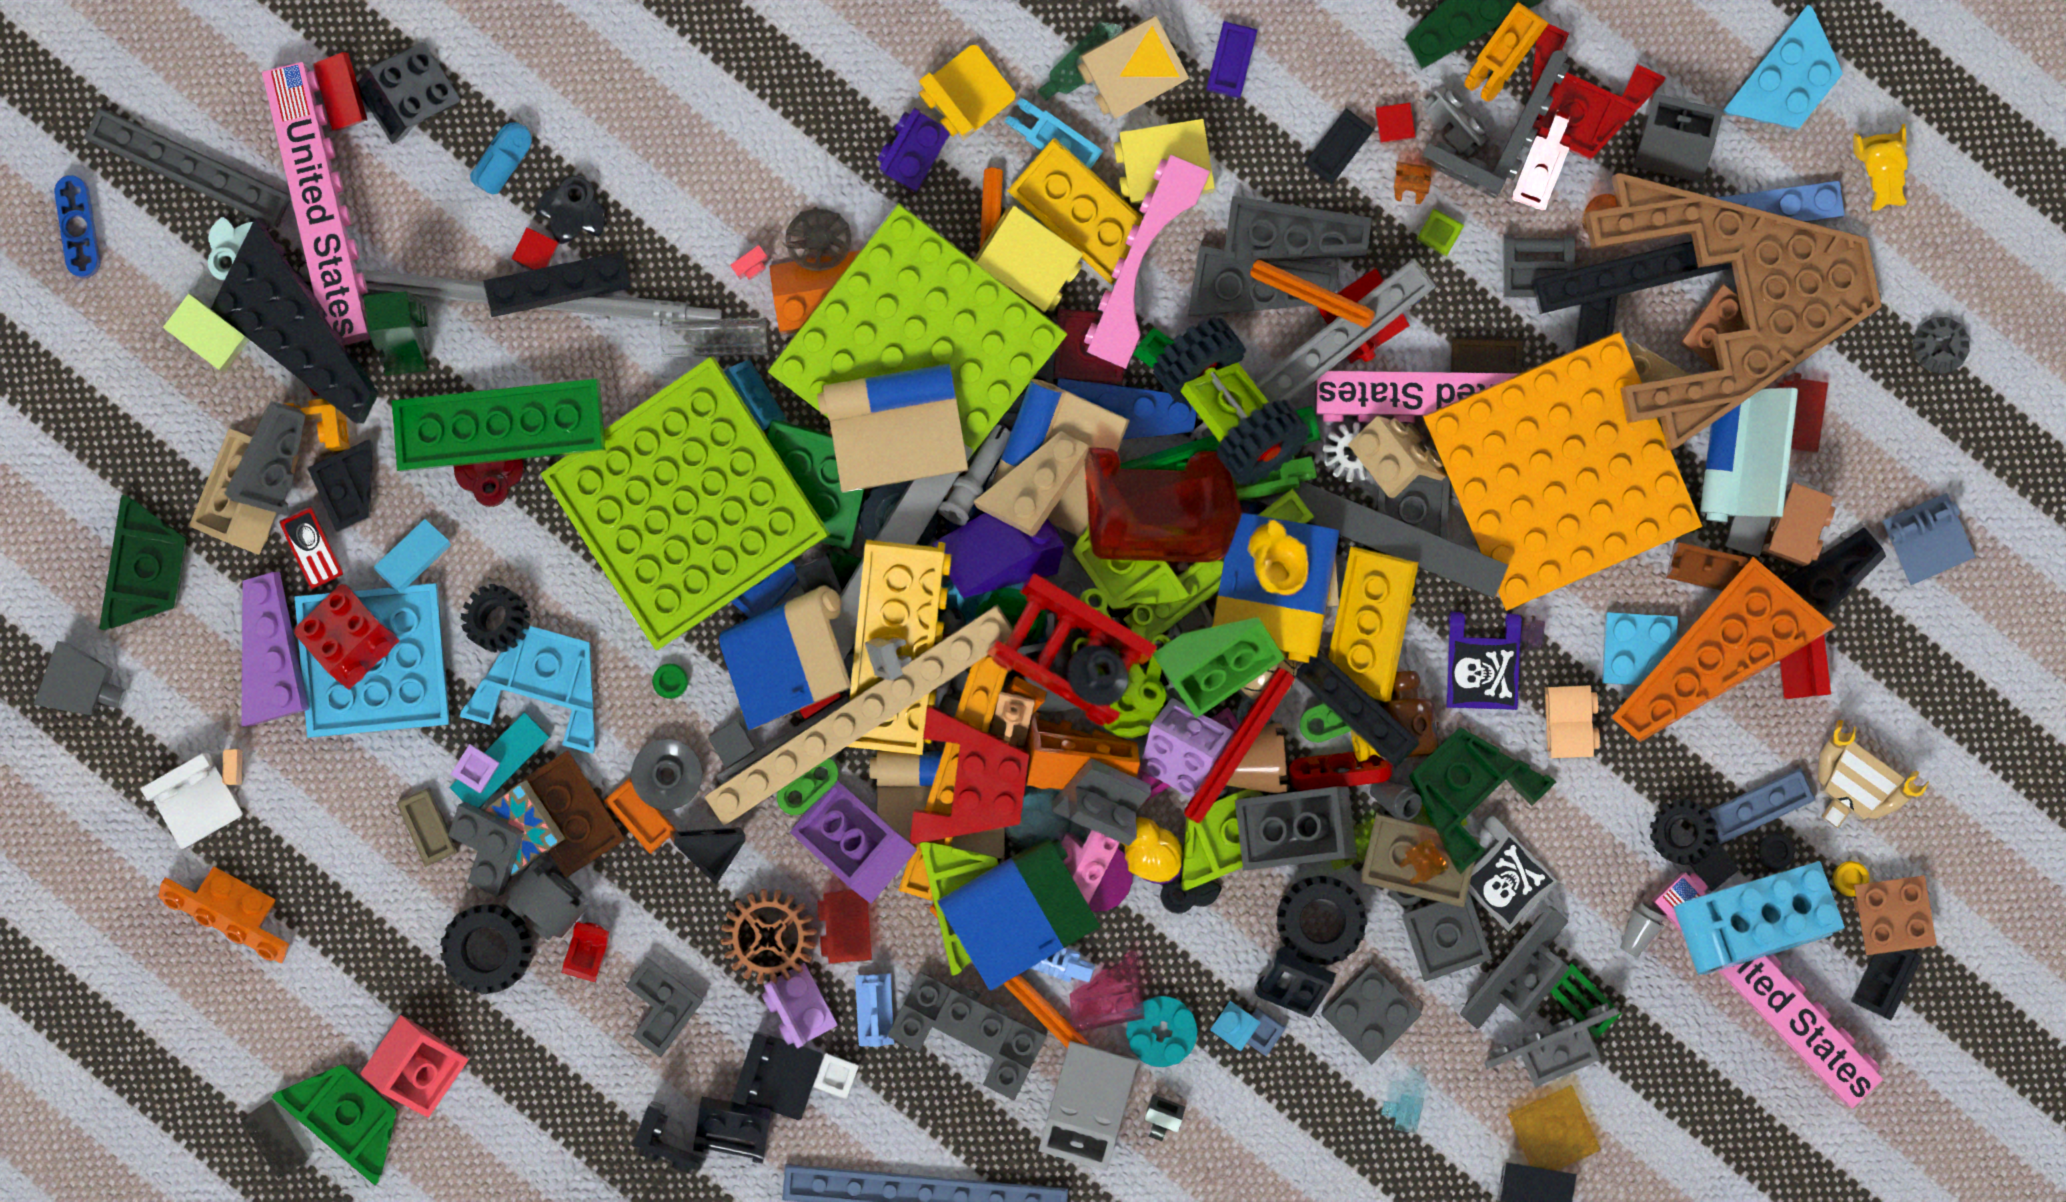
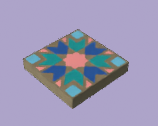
M527 780L519 783L483 809V811L524 831L511 876L519 873L565 840V837Z

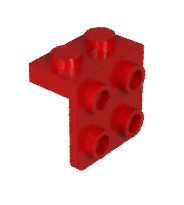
M341 584L333 590L294 630L297 638L327 673L348 690L362 680L365 674L383 657L388 655L391 649L400 641L391 630L374 617L345 584Z

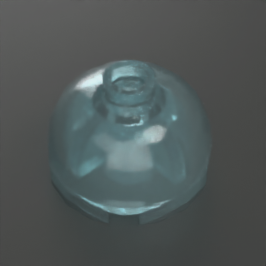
M1025 786L1020 825L1004 827L1007 837L1016 847L1025 850L1049 836L1052 842L1059 839L1061 843L1065 835L1071 832L1073 821L1052 812V801L1061 792L1059 789H1040L1035 786Z

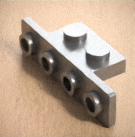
M1607 1003L1587 1011L1590 1018L1576 1023L1575 1018L1572 1017L1554 1025L1557 1031L1545 1037L1542 1031L1522 1038L1524 1045L1514 1050H1511L1509 1045H1505L1489 1052L1491 1059L1484 1062V1064L1489 1069L1521 1055L1534 1087L1540 1086L1600 1061V1055L1588 1027L1616 1016L1620 1012L1617 1006L1609 1009Z

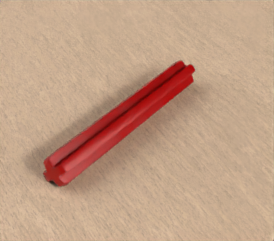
M1280 667L1275 670L1184 809V815L1198 824L1203 821L1292 685L1294 676L1290 672Z

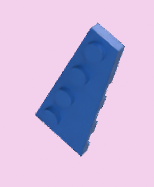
M1058 377L1057 387L1129 419L1130 421L1122 440L1194 432L1195 409L1187 400L1184 403L1174 401L1167 391Z

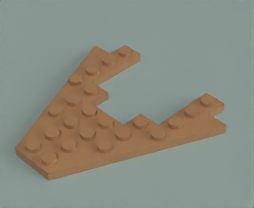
M1622 173L1611 177L1617 207L1585 214L1591 249L1691 233L1698 268L1730 262L1732 264L1745 330L1718 334L1713 337L1719 370L1620 388L1627 424L1661 418L1667 450L1677 448L1882 307L1868 239L1865 237Z

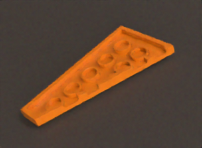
M1753 557L1611 718L1635 739L1642 742L1834 629L1835 626Z

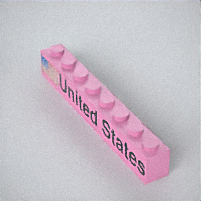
M304 62L263 71V80L314 295L326 312L327 316L325 319L331 328L338 330L344 339L343 346L371 339L368 333L366 309L362 294L367 293V286L363 273H357L354 260L359 259V252L355 239L349 240L346 229L347 226H351V218L347 206H341L338 193L343 192V185L339 172H333L330 159L336 158L331 138H325L322 126L327 125L328 122L323 104L317 105L314 92L320 91L316 73L314 70L309 71Z
M1327 371L1315 381V416H1323V422L1342 423L1344 422V416H1356L1359 423H1370L1377 416L1394 417L1402 424L1415 423V417H1422L1425 414L1518 374Z
M1680 872L1651 902L1682 933L1673 907L1688 900L1707 895L1704 891L1708 886L1694 872L1690 876L1686 872ZM1773 954L1719 970L1718 972L1847 1107L1853 1109L1883 1080L1877 1073L1881 1068L1877 1062L1867 1053L1861 1056L1852 1047L1856 1043L1854 1038L1844 1028L1840 1027L1836 1030L1827 1021L1831 1017L1830 1013L1819 1002L1816 1001L1812 1005L1803 996L1807 991L1806 988L1793 975L1787 979L1778 969L1782 964Z

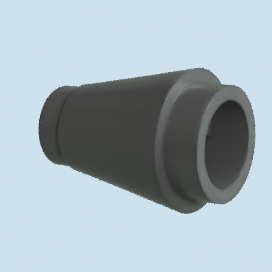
M1388 780L1371 785L1370 795L1397 820H1411L1419 813L1422 799L1417 794L1415 788Z

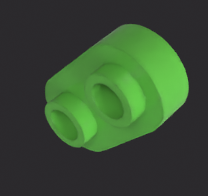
M1324 704L1305 711L1299 721V729L1303 737L1315 743L1323 742L1351 731ZM1314 718H1319L1323 721V729L1319 732L1313 731L1310 727V722Z
M831 758L826 759L777 792L779 807L790 815H801L807 812L836 785L839 779V768L835 761ZM819 767H825L828 770V776L825 780H818L815 776V772ZM799 791L802 794V801L794 805L790 802L789 796L792 792Z

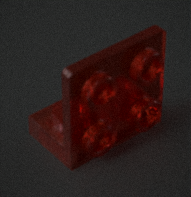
M1794 372L1784 377L1783 383L1779 382L1777 388L1798 389L1791 450L1818 453L1828 383L1801 379L1802 373Z

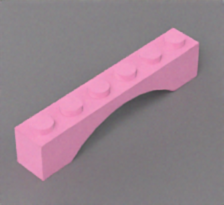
M1170 155L1168 161L1161 159L1153 177L1159 180L1154 194L1147 192L1139 210L1145 213L1140 227L1133 224L1125 243L1131 246V249L1126 259L1119 257L1111 276L1116 278L1117 282L1112 292L1105 290L1098 310L1103 311V315L1098 325L1091 323L1084 342L1089 344L1088 353L1125 369L1128 367L1141 336L1136 318L1135 289L1142 259L1151 242L1163 227L1181 212L1197 204L1211 171L1173 155Z

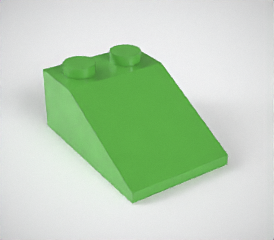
M1258 617L1181 634L1174 640L1167 642L1153 654L1195 718H1198L1285 659Z

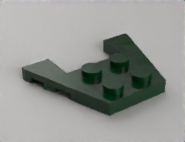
M1461 727L1409 775L1454 867L1460 875L1486 851L1460 823L1498 786L1507 780L1533 806L1557 783L1552 777L1548 775L1543 776L1530 769V765L1521 760L1515 761L1499 752V748Z

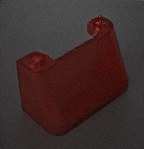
M1089 447L1084 461L1089 542L1094 556L1105 560L1215 562L1223 558L1230 549L1242 516V510L1232 475L1217 457L1218 452L1202 451L1196 453L1188 460L1184 471L1119 469L1120 458L1116 451L1109 448Z

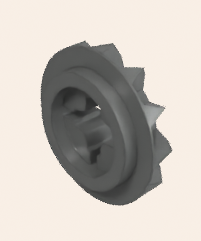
M1934 317L1924 322L1916 331L1913 339L1914 355L1917 361L1931 372L1948 373L1963 365L1970 352V336L1966 333L1962 324L1950 317ZM1951 334L1952 337L1947 346L1951 349L1950 352L1952 354L1943 350L1932 356L1931 354L1935 351L1934 348L1937 345L1934 337L1937 336L1942 339Z

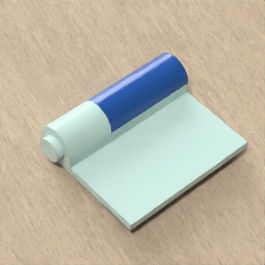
M1761 389L1711 424L1700 508L1701 513L1707 514L1706 520L1727 522L1728 516H1783L1798 389Z

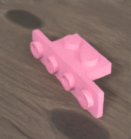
M1091 830L1084 844L1075 834L1063 832L1059 841L1068 855V858L1064 859L1063 862L1089 904L1120 842Z

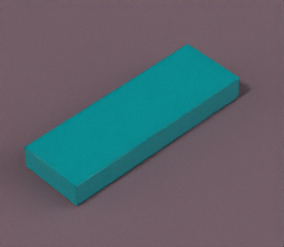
M524 712L484 752L501 763L484 791L479 793L458 779L449 788L463 802H467L480 809L551 737Z

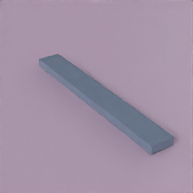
M785 1164L782 1200L795 1202H1067L1068 1188Z

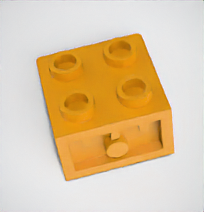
M325 399L308 401L309 407L300 408V405H295L294 403H283L299 408L305 414V420L322 419V421L317 422L319 442H325L326 449L342 452L350 448L347 418Z

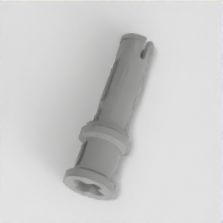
M996 424L970 465L969 471L964 476L956 478L953 483V492L947 502H942L938 508L941 515L957 525H965L969 520L967 514L974 504L973 501L983 494L982 486L1004 451L1010 435V431L1007 428H1004L1001 434L999 431L1002 426Z

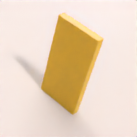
M1053 138L1007 191L1054 234L1082 252L1081 258L1109 284L1113 285L1117 279L1111 276L1119 257L1126 259L1131 249V246L1125 243L1133 224L1140 227L1144 217L1060 141Z
M1350 547L1328 658L1371 698L1385 702L1391 701L1419 562L1359 547Z

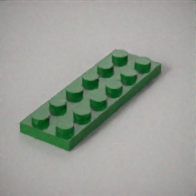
M599 379L392 400L397 471L400 472L605 451Z

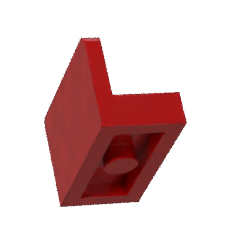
M1824 634L1779 660L1784 699L1831 694Z

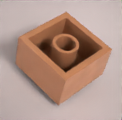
M1794 482L1786 485L1783 516L1771 518L1761 554L1797 567L1808 565L1812 560L1816 561L1823 546V540H1820L1819 536L1824 526L1829 527L1836 507L1831 506L1834 497Z

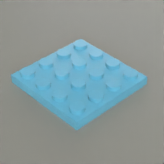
M436 583L407 586L401 593L393 587L353 591L374 617L391 630L400 641L391 649L388 655L375 664L365 674L364 678L357 682L350 690L328 674L298 639L301 674L309 710L305 711L307 738L450 725L438 585ZM330 593L295 596L297 625Z

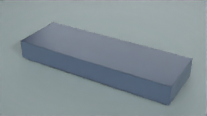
M1798 768L1709 809L1711 817L1715 819L1717 824L1715 829L1718 831V837H1715L1719 844L1725 843L1815 801L1816 798L1802 768Z

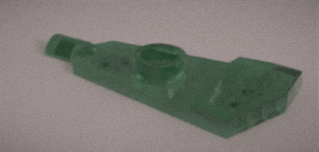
M1099 22L1050 71V81L1037 90L1045 102L1058 92L1068 94L1084 85L1085 81L1076 66L1079 55L1103 43L1104 39L1108 40L1123 32V28L1119 24Z

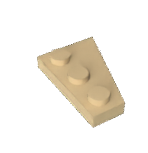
M1060 431L973 502L978 509L1034 537L1085 464L1092 450L1089 445Z

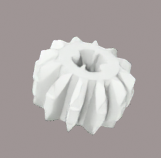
M1359 422L1353 423L1351 434H1349L1345 424L1339 425L1342 438L1333 432H1330L1327 436L1336 446H1323V452L1334 453V457L1324 461L1325 466H1331L1337 462L1339 467L1334 470L1333 476L1338 477L1343 469L1347 470L1346 482L1353 481L1355 470H1357L1361 481L1367 479V474L1363 468L1364 465L1358 457L1352 462L1347 459L1349 455L1344 456L1343 449L1349 448L1348 443L1358 435L1360 429Z

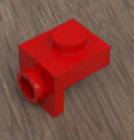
M576 922L562 966V973L596 983L608 947L610 932L604 930L602 926L596 923L585 922L583 924Z

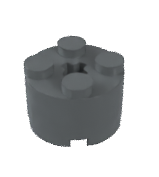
M536 859L508 891L510 899L506 904L517 915L523 917L525 914L535 923L533 926L534 930L547 940H550L552 936L562 938L590 906V902L588 899L584 902L579 899L583 892L569 878H565L562 872L553 866L547 871L541 867L545 861Z

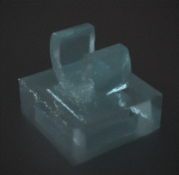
M1401 1094L1400 1103L1384 1101L1381 1115L1396 1118L1394 1129L1417 1133L1424 1098Z

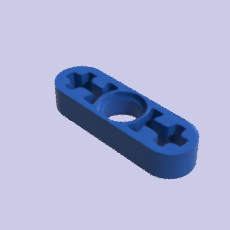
M64 176L56 183L54 194L65 264L73 275L79 278H89L95 275L100 267V256L89 188L83 180L76 176ZM72 183L74 187L81 189L80 193L75 195V203L78 207L84 206V211L72 210L65 214V208L72 209V203L69 197L63 196V191H67L69 184ZM75 217H82L87 224L85 233L79 237L71 236L68 231V224ZM89 240L90 245H82L84 255L92 260L91 263L86 264V270L82 271L81 267L74 265V261L80 258L79 248L76 246L71 248L70 243L81 244Z

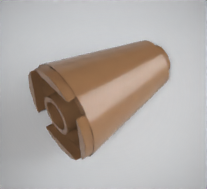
M1273 723L1263 727L1226 786L1276 794L1287 793V785L1279 784V781H1285L1286 776L1284 736H1276V732H1282V723Z

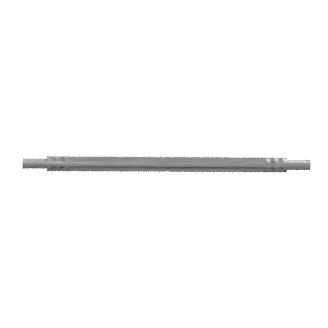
M300 267L299 273L305 282H311L308 268ZM356 269L357 273H363L367 291L393 293L408 291L413 296L488 304L483 282ZM605 294L535 308L685 324L686 321L721 324L722 310L688 307L687 303Z

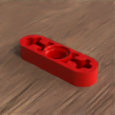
M1354 751L1302 757L1294 760L1289 767L1290 783L1293 788L1299 791L1381 783L1387 781L1393 774L1392 766L1382 757L1371 755L1367 760L1359 762ZM1341 767L1350 769L1349 771L1343 773H1337L1333 771L1334 769Z

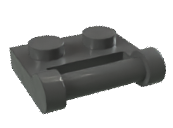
M1503 234V298H1535L1531 280L1575 269L1574 234H1563V238H1515L1514 234ZM1515 252H1562L1563 261H1515Z

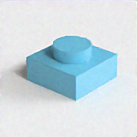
M1230 1001L1210 1030L1241 1051L1261 1022Z

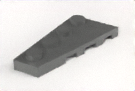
M1232 196L1222 265L1254 263L1256 260L1272 262L1364 256L1368 250L1372 218Z
M1199 246L1188 316L1314 306L1251 277L1250 270L1254 263L1222 265L1224 249ZM1291 260L1266 262L1335 293L1339 268Z

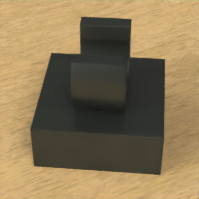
M1152 1094L1144 1119L1153 1123L1149 1137L1163 1141L1167 1129L1178 1133L1183 1120L1185 1106Z

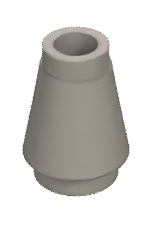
M1640 902L1638 908H1633L1620 948L1635 957H1639L1641 952L1645 950L1665 926L1662 922L1666 915L1656 908Z

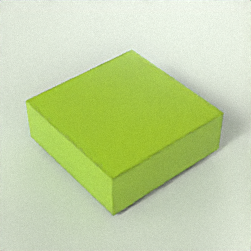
M1433 208L1416 240L1447 257L1464 225Z

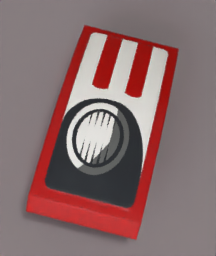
M312 506L279 521L311 589L343 575V569L327 540V535Z

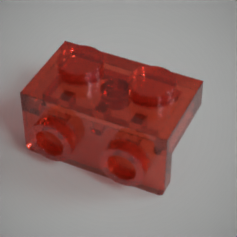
M854 890L824 892V900H817L818 919L826 923V935L820 936L821 957L828 956L829 964L872 960L868 901Z

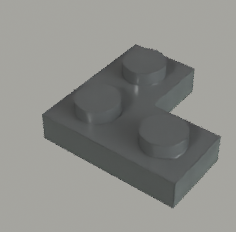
M463 802L457 807L448 836L477 850L468 883L495 897L503 895L524 831L467 802Z
M646 958L625 986L653 1007L632 1037L661 1058L704 1000L651 959Z

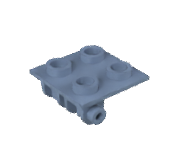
M1948 493L1882 521L1910 585L1976 557L1957 516L1960 514L1959 508L1955 501L1951 502Z

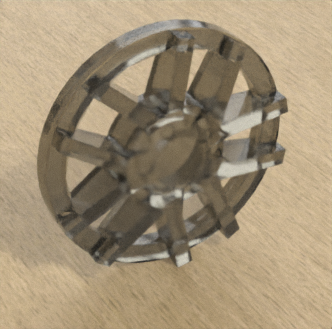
M813 207L812 210L801 211L792 220L786 230L785 241L790 257L798 265L809 270L821 271L837 266L847 257L852 244V236L848 222L841 217L840 213ZM815 216L817 224L811 226L807 218ZM820 216L829 217V219L822 223ZM800 222H802L804 228H795ZM836 222L841 225L834 230L829 229ZM845 233L846 242L842 241L837 237ZM791 236L803 237L804 240L791 241ZM834 245L843 250L838 254L831 247ZM793 249L805 250L800 258ZM810 253L817 254L815 263L807 261ZM823 253L833 259L829 262L821 263Z

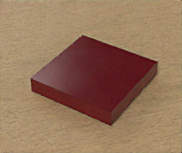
M1058 308L1057 325L1067 332V336L1055 350L1053 380H1058V377L1122 386L1124 368L1088 353L1089 344L1084 342L1091 323L1098 325L1103 312Z

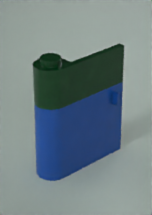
M1049 836L937 900L949 924L990 991L1101 927L1063 862L1064 859L1068 858V855L1059 839L1052 842Z

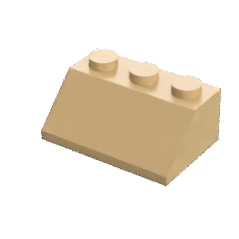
M229 428L189 526L260 555L263 545L268 540L269 531L276 512L232 501L224 494L252 439L248 435ZM297 455L293 457L291 468L293 474H295L296 464L300 457Z

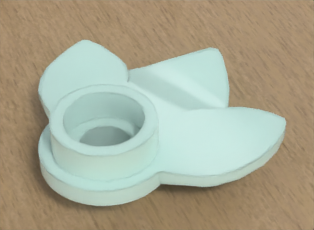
M221 217L212 226L208 237L212 252L208 257V268L213 276L220 280H225L230 268L222 269L220 262L224 257H230L233 264L253 222L245 223L234 229L228 220Z

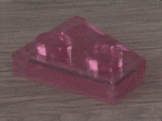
M1135 951L1125 954L1126 959L1110 971L1104 969L1090 983L1083 984L1069 994L1072 1026L1076 1032L1145 1019L1139 960Z

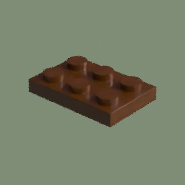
M569 750L508 788L510 791L519 783L527 780L565 837V840L548 851L565 878H568L626 840Z

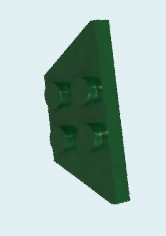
M121 495L99 625L100 630L107 631L177 608L188 538L126 495Z

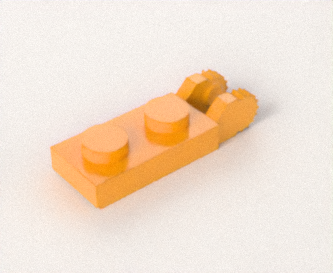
M1520 2L1516 3L1476 58L1478 61L1471 69L1469 75H1467V78H1465V87L1472 91L1476 90L1486 79L1490 69L1493 71V74L1486 82V85L1483 86L1480 96L1486 102L1495 99L1497 94L1503 89L1505 80L1509 79L1549 23Z

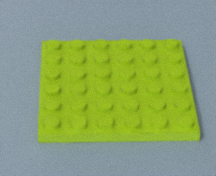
M898 202L772 363L767 372L820 411L817 393L824 392L823 385L950 364L963 441L965 445L974 450L973 454L1029 384L1030 379H1033L1067 336V332Z
M714 356L707 358L604 429L605 451L568 454L541 473L544 481L655 651L661 650L831 535Z

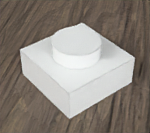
M826 1053L813 1087L847 1099L859 1065Z

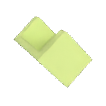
M191 294L185 297L163 326L165 330L222 372L229 368L249 341L247 337Z

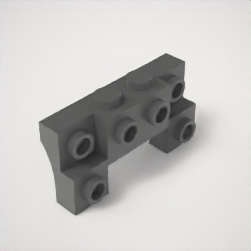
M920 971L888 1037L919 1052L932 1027L995 1059L983 1085L1015 1101L1047 1035L1009 1017L1012 1010L994 1001L991 1006H988L978 1001L979 993L963 985L960 986L959 990H956Z

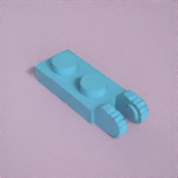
M1021 97L1016 104L1022 111L1037 118V123L1030 130L1017 118L1009 115L1004 123L1026 137L1025 141L1040 151L1053 138H1056L1089 169H1092L1103 153L1102 149L1046 110L1043 112Z

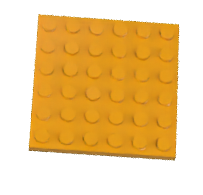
M1620 331L1422 416L1481 554L1509 565L1498 591L1506 611L1703 527L1670 450H1667L1665 437L1658 420L1651 419L1627 424L1620 388L1641 384L1642 382Z

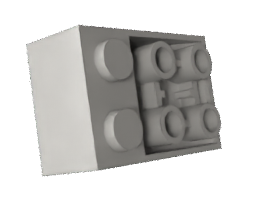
M1070 1041L1038 1151L1107 1171L1139 1060Z

